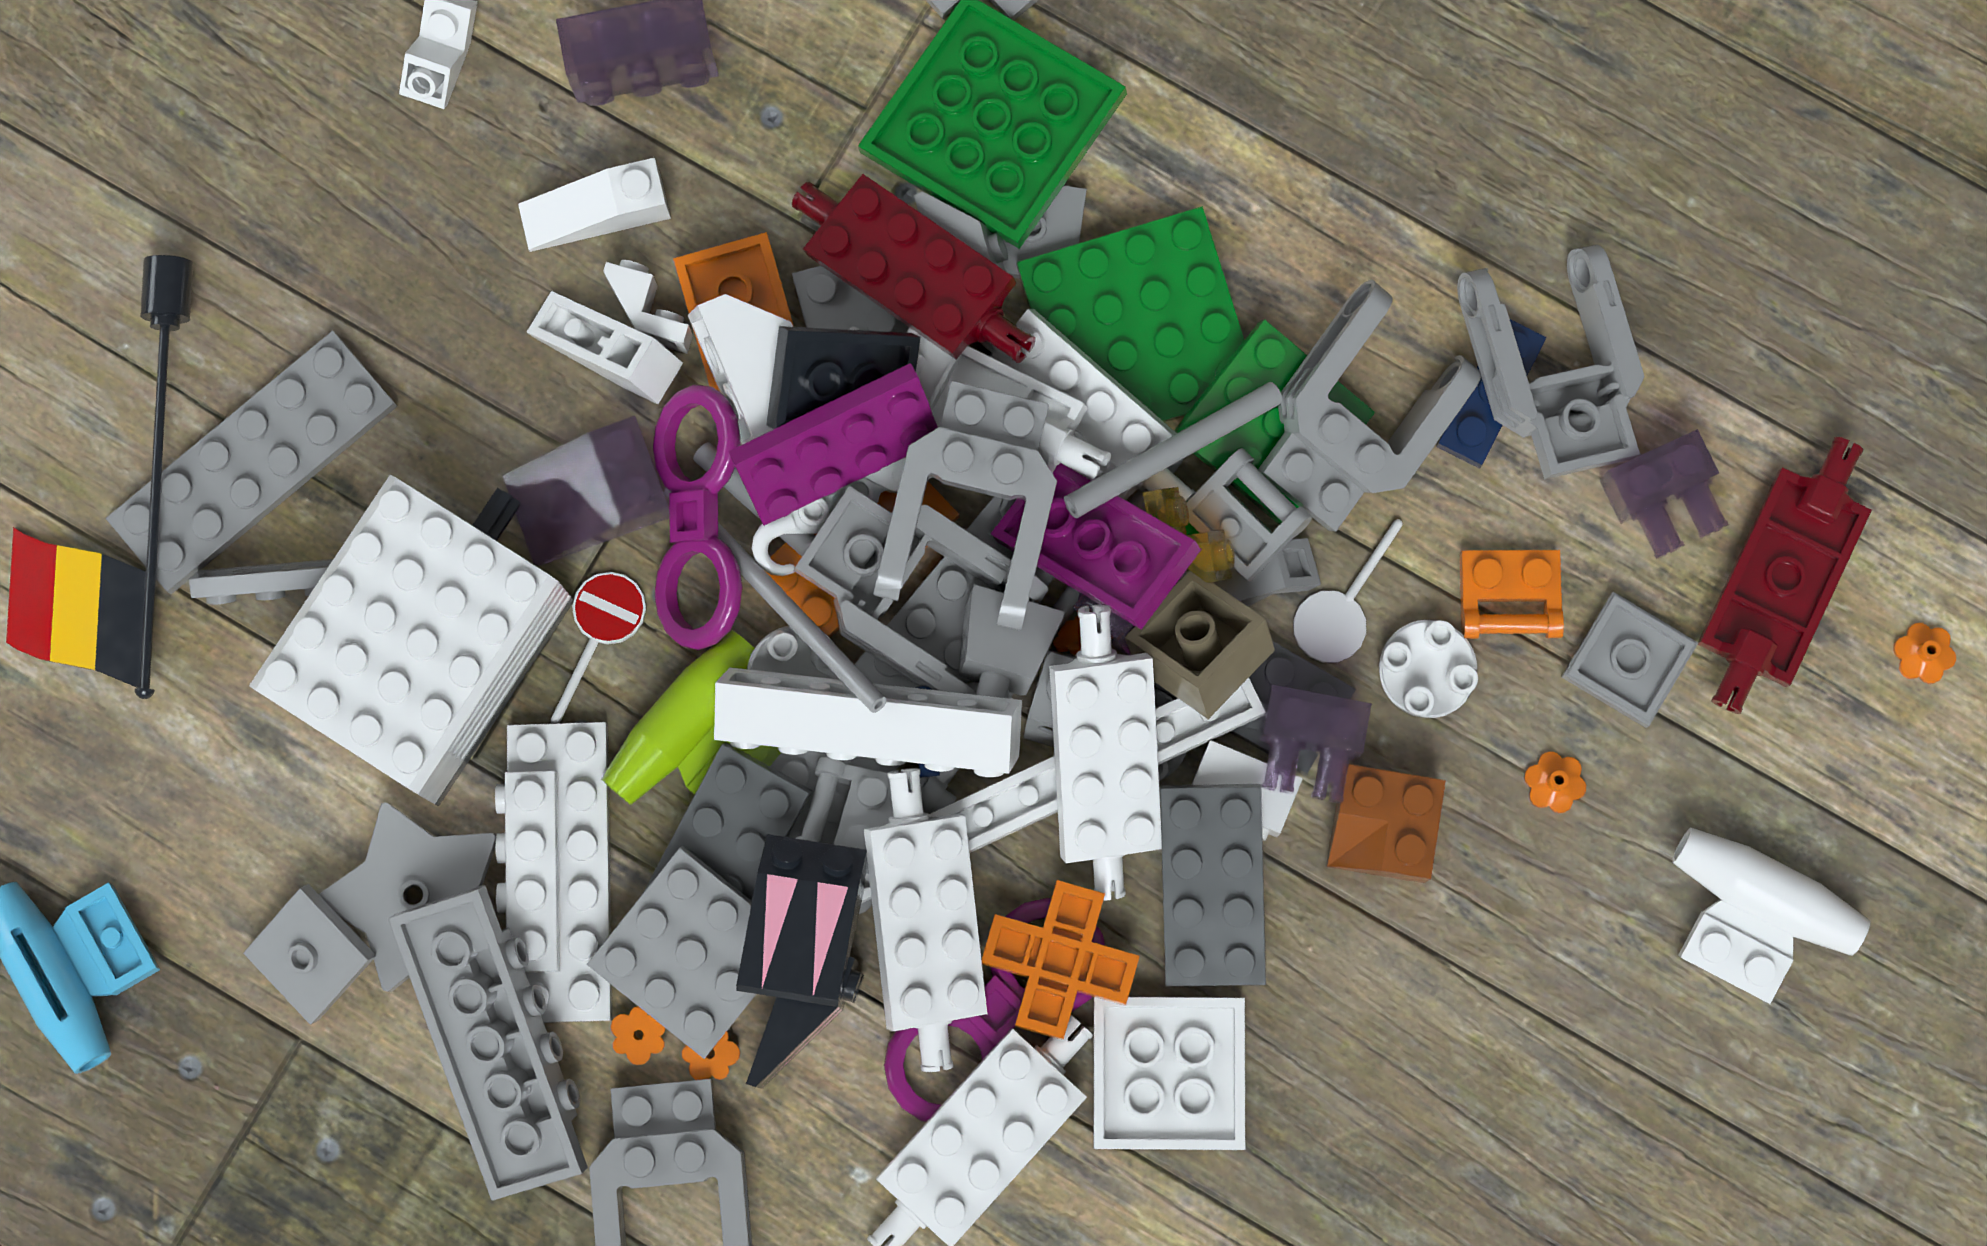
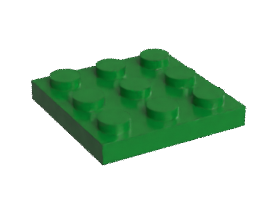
M1265 319L1259 321L1174 431L1176 433L1181 432L1268 382H1273L1281 393L1307 357V354ZM1339 381L1336 382L1328 394V398L1331 401L1343 405L1365 425L1375 414V411ZM1278 406L1193 454L1216 472L1237 450L1244 448L1253 457L1252 464L1259 469L1285 433L1284 424L1279 418ZM1239 478L1233 480L1231 485L1279 525L1282 523ZM1284 495L1296 508H1299L1297 504Z

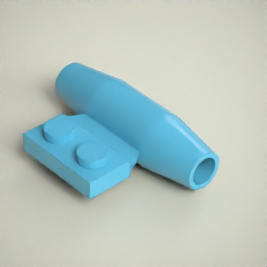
M17 882L0 886V959L37 1027L73 1072L78 1074L94 1068L111 1056V1051L92 997L118 995L158 972L160 968L111 883L103 885L65 907L64 912L54 926L50 924Z

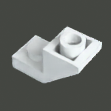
M424 1L419 37L405 52L400 95L445 109L471 44L478 1Z
M621 260L620 265L606 262L603 270L634 329L655 338L665 348L688 354L693 334L689 325L683 323L684 317L661 309H657L655 315L649 314L658 287L654 276L648 274L649 268L629 260Z

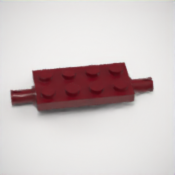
M862 174L839 203L816 188L810 181L800 187L801 190L807 193L806 197L796 192L792 199V207L821 225L803 248L806 255L952 358L957 360L965 348L976 341L981 343L988 341L1011 357L1016 363H1021L1027 357L1021 352L1022 348L1029 353L1031 352L1036 338L1003 317L1004 312L1001 309L1004 299L1017 284L1014 277L878 183Z
M1834 437L1832 446L1819 474H1814L1811 478L1800 476L1783 467L1778 471L1698 641L1699 646L1726 658L1730 663L1716 694L1713 695L1711 700L1715 705L1722 707L1723 704H1727L1733 692L1726 708L1729 712L1741 714L1742 707L1757 676L1766 677L1786 688L1792 684L1872 512L1871 509L1853 501L1848 495L1849 489L1846 487V484L1859 456L1862 455L1864 450L1860 445L1853 443L1851 448H1847L1842 459L1850 441L1848 439Z

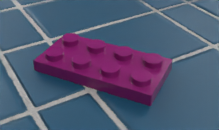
M910 363L728 452L765 526L905 458L909 445L931 433L938 426L919 377Z
M1060 463L1052 473L1057 483L1037 567L1096 603L1110 607L1111 612L1142 630L1202 549L1195 540L1119 496L1112 498L1079 518H1074L1065 505L1064 497L1088 484L1091 480ZM1019 498L1016 499L991 532L992 537L999 544L1014 552L1025 506L1024 500Z

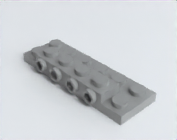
M485 885L408 909L389 917V923L491 1200L582 1174L588 1166L571 1122L577 1116L575 1108H578L580 1105L578 1088L572 1079L564 1080L558 1064V1061H561L563 1058L560 1039L555 1032L547 1033L541 1014H544L546 1010L544 995L539 986H530L524 967L529 962L527 948L519 937L513 939L509 928L501 930Z

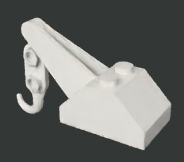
M727 294L697 305L688 314V317L721 394L728 398L738 417L741 443L743 445L774 430L766 426L778 330L779 326L793 327L791 321ZM906 458L857 480L833 494L824 496L785 517L779 518L765 526L763 524L760 525L753 536L752 543L755 561L764 571L771 575L785 576L794 573L795 566L793 564L780 565L771 560L768 554V546L772 539L783 534L818 533L849 486L875 503L878 502L879 496L883 491L898 493Z

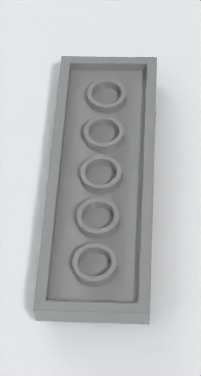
M334 331L326 335L162 471L156 580L168 593L173 594L198 570L203 569L398 407ZM151 481L105 518L145 566L147 564Z

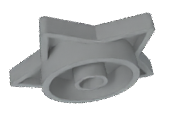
M386 802L381 804L365 862L322 891L319 895L341 918L366 933L370 949L376 955L373 960L384 991L392 992L410 978L388 918L396 913L482 886L496 848V835L493 833L434 837L392 805ZM413 886H419L423 891V899L416 905H410L407 902L408 891Z

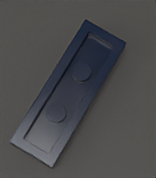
M1510 319L1526 376H1528L1547 337ZM1482 377L1475 390L1442 434L1436 446L1479 469L1483 465L1502 427V424L1494 420Z

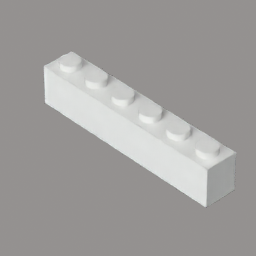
M729 668L715 683L714 740L729 741L732 747L739 749H753L764 745L778 747L780 752L791 755L817 751L825 752L829 758L835 760H851L860 756L876 758L877 763L886 766H897L905 762L925 764V768L932 771H950L956 767L974 769L975 774L983 777H998L1004 773L1009 774L1019 758L1022 700L873 684L886 697L887 701L880 711L872 713L841 680Z

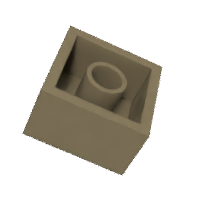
M1193 569L1172 588L1142 630L1135 626L1125 636L1131 655L1148 653L1153 658L1154 682L1208 720L1275 651L1266 618Z

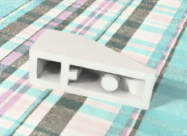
M655 158L605 169L518 204L530 252L671 219L661 174Z
M552 291L527 330V333L622 388L656 404H659L683 364L655 338Z

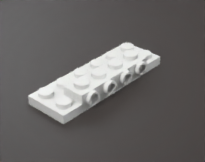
M606 722L507 725V772H505V784H496L495 787L497 814H505V833H497L496 860L497 863H506V883H497L496 905L498 913H506V928L510 929L513 939L519 937L527 948L529 962L524 967L530 986H539L544 995L546 1010L544 1014H541L544 1023L612 1021V985L586 965L611 934L609 786L601 780L608 769V724Z

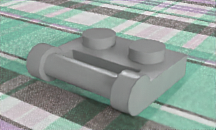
M1241 448L1228 458L1178 512L1246 580L1252 581L1295 536L1307 527L1313 517L1302 506L1296 508L1252 464L1253 457L1244 448ZM1239 478L1282 521L1274 532L1227 488L1234 479Z
M820 757L815 770L818 781L802 836H798L796 839L821 842L837 783L850 785L834 845L866 849L864 829L884 826L889 823V817H893L888 775L885 772L848 765L828 757ZM866 860V873L869 874L868 863Z

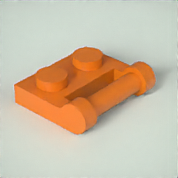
M1467 550L1460 552L1461 631L1464 638L1478 639L1479 634L1545 633L1546 638L1563 637L1564 616L1562 611L1560 550ZM1478 602H1544V614H1479Z

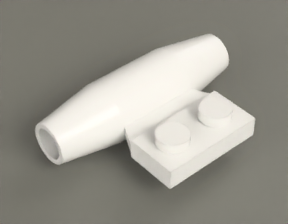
M1690 827L1676 848L1672 863L1720 898V900L1703 912L1701 911L1678 955L1684 960L1769 1004L1772 1002L1793 962V937L1853 956L1862 945L1869 931L1871 921L1821 883L1749 846Z

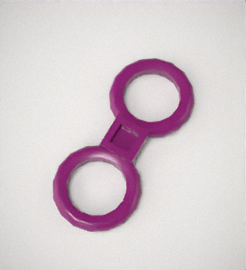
M697 384L677 391L663 407L655 426L653 441L655 467L664 486L672 492L669 493L670 542L674 544L665 553L657 571L654 596L657 615L665 632L680 646L701 650L717 644L732 629L741 606L743 586L740 566L731 548L718 538V492L727 484L733 474L735 465L728 451L740 446L741 436L738 417L728 398L714 387ZM702 405L711 413L716 423L718 434L717 453L711 468L700 479L691 481L683 474L677 463L675 451L676 435L684 416L692 408ZM703 553L713 562L718 572L720 592L718 605L712 618L704 626L694 629L684 620L679 610L677 586L678 578L684 565L692 556Z
M1052 898L1024 902L1005 917L1028 924L1032 921L1045 919ZM1096 925L1092 942L1105 946L1103 933ZM990 967L992 979L984 986L987 1014L952 1020V1023L948 1024V1026L959 1028L972 1036L981 1050L982 1060L1011 1028L1014 1029L1016 1027V1020L1025 992V988L1019 985L1012 973ZM1077 992L1072 1012L1091 1000L1093 996ZM918 1028L895 1031L889 1040L885 1055L884 1070L888 1089L903 1110L918 1120L927 1122L942 1105L929 1103L915 1094L907 1082L904 1069L906 1051L914 1038L918 1036Z

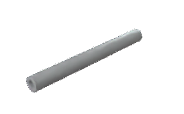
M1273 382L1266 383L1066 495L1064 502L1068 511L1074 518H1079L1282 403V395L1278 387Z

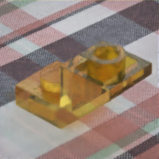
M1178 487L1143 492L1145 508L1148 514L1195 540L1202 549L1187 568L1206 583L1232 578L1231 568L1235 564V554L1230 540L1225 538L1224 529L1187 535L1185 526L1189 522V510L1184 497L1179 494Z

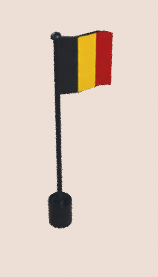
M152 255L145 257L143 260L140 317L150 321V328L160 330L146 571L102 553L45 543L26 535L14 527L12 539L6 643L40 660L101 672L136 687L134 689L135 694L141 699H149L155 692L154 689H150L169 332L179 330L180 324L189 322L191 314L193 262L187 258L172 255Z

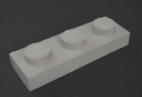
M333 559L198 570L189 578L191 598L206 597L207 604L216 605L234 602L237 600L236 595L255 593L256 600H274L285 597L286 590L304 589L305 596H309Z

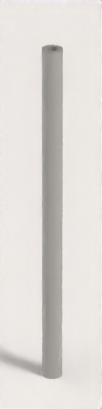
M665 488L664 493L669 498V493L672 492ZM718 522V538L731 548L740 566V573L746 581L872 713L880 711L886 704V697Z

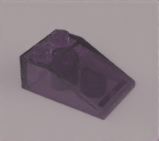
M636 416L588 432L502 475L508 493L522 503L516 515L536 567L669 519V503Z

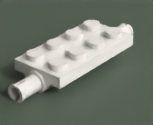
M1027 309L1016 323V326L1036 338L1035 345L1030 353L1022 348L1021 352L1027 357L1021 363H1016L1011 357L988 341L981 343L991 352V358L1086 405L1087 410L1075 430L1074 436L1103 451L1111 453V459L1107 468L1088 460L1100 466L1099 470H1102L1104 474L1177 434L1035 309ZM1166 468L1118 496L1127 500L1137 489L1141 491L1147 489L1177 517L1180 515L1178 511L1196 492ZM1078 472L1079 474L1093 481L1090 477Z
M853 326V327H851L849 330H860V329L857 328V327H855V326ZM909 328L907 333H913L921 337L916 374L919 377L938 428L941 425L951 381L1049 404L1038 451L1050 471L1053 473L1056 466L1062 463L1090 477L1092 480L1104 474L1102 470H1099L1100 466L1088 460L1107 468L1111 459V453L1103 451L1074 436V432L1087 410L1083 402L969 346L955 360Z
M1093 605V612H1089L1088 606L1078 609L1081 651L1076 653L1077 658L1068 664L1049 666L1060 857L1065 863L1093 860L1094 891L1105 893L1104 900H1111V891H1114L1115 899L1126 895L1122 857L1126 854L1162 849L1153 658L1148 653L1122 655L1117 654L1116 650L1111 648V609L1105 605Z
M901 769V773H898L897 770L887 773L890 781L893 817H889V823L884 826L864 829L886 1029L898 1031L918 1028L922 1062L921 1071L937 1072L940 1071V1066H943V1070L954 1067L951 1060L948 1024H951L952 1020L987 1014L965 815L961 814L929 817L928 813L923 812L919 777L920 769Z
M1070 1015L1064 1040L1050 1037L1041 1048L1038 1045L1033 1048L1011 1028L876 1177V1180L897 1198L895 1203L898 1206L877 1230L868 1236L867 1240L873 1246H881L892 1234L893 1236L884 1246H903L919 1227L923 1229L928 1227L948 1246H954L1087 1098L1064 1076L1066 1071L1063 1067L1088 1039L1093 1037V1034L1082 1026L1068 1040V1037L1081 1024Z

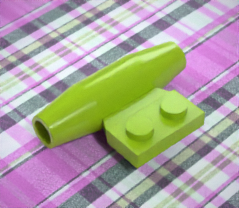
M731 630L717 644L713 645L687 666L633 727L601 780L628 804L632 805L678 767L686 788L695 795L721 745L725 742L730 744L729 741L714 740L715 683L729 668L747 669L750 656L755 648L738 633ZM764 745L753 749H740L768 766H771L782 753L778 750V747Z

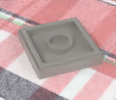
M1612 592L1561 677L1647 728L1653 721L1698 642Z

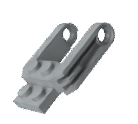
M1599 245L1573 249L1567 258L1569 282L1595 365L1539 377L1531 383L1528 382L1506 306L1505 304L1500 305L1494 282L1488 273V268L1462 273L1458 279L1457 292L1460 307L1494 420L1523 438L1532 436L1544 480L1631 460L1640 455L1626 407L1630 399L1636 395L1645 376L1609 258L1604 249Z
M1374 280L1366 281L1353 292L1281 391L1282 403L1278 405L1279 418L1284 424L1285 433L1258 469L1279 491L1299 507L1302 506L1328 531L1336 532L1364 492L1377 493L1405 488L1475 390L1481 378L1479 369L1462 355L1455 356V362L1442 373L1431 390H1424L1388 442L1383 440L1343 405L1331 401L1328 398L1329 392L1391 306L1393 297Z
M951 381L940 427L908 447L875 584V596L899 600L927 481L929 478H936L945 485L1008 500L1016 498L1024 500L1025 506L996 624L1017 630L1022 629L1057 480L1038 451L1049 404Z
M849 486L793 571L835 598V610L840 633L843 637L918 686H929L932 690L976 695L977 691L945 671L947 665L878 621V618L886 613L894 601L874 595L892 513ZM922 505L901 588L924 555L925 546H929L991 588L1004 593L1011 560L930 506ZM1036 576L1033 579L1028 601L1040 604L1049 589Z
M712 1079L610 1089L614 1139L610 1141L589 1167L595 1246H627L622 1196L623 1186L634 1189L707 1181L711 1177H715L718 1180L723 1246H752L745 1153L716 1129Z

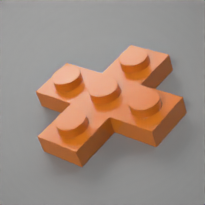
M1057 880L1043 928L997 914L994 915L981 960L982 964L1029 978L1016 1020V1027L1064 1040L1077 992L1126 1006L1140 956L1092 942L1105 893Z

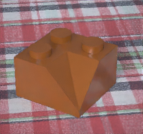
M1346 764L1341 770L1326 867L1419 883H1426L1431 880L1446 780Z

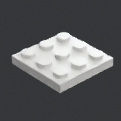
M1094 997L1093 1149L1245 1150V998L1128 997L1126 1006Z

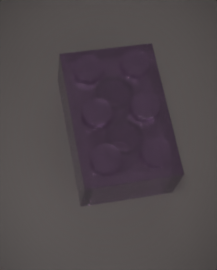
M653 0L556 19L565 73L577 103L586 102L590 106H599L614 101V96L633 93L637 97L652 96L661 92L662 87L681 84L684 88L699 87L707 84L709 78L719 76L709 21L703 0Z

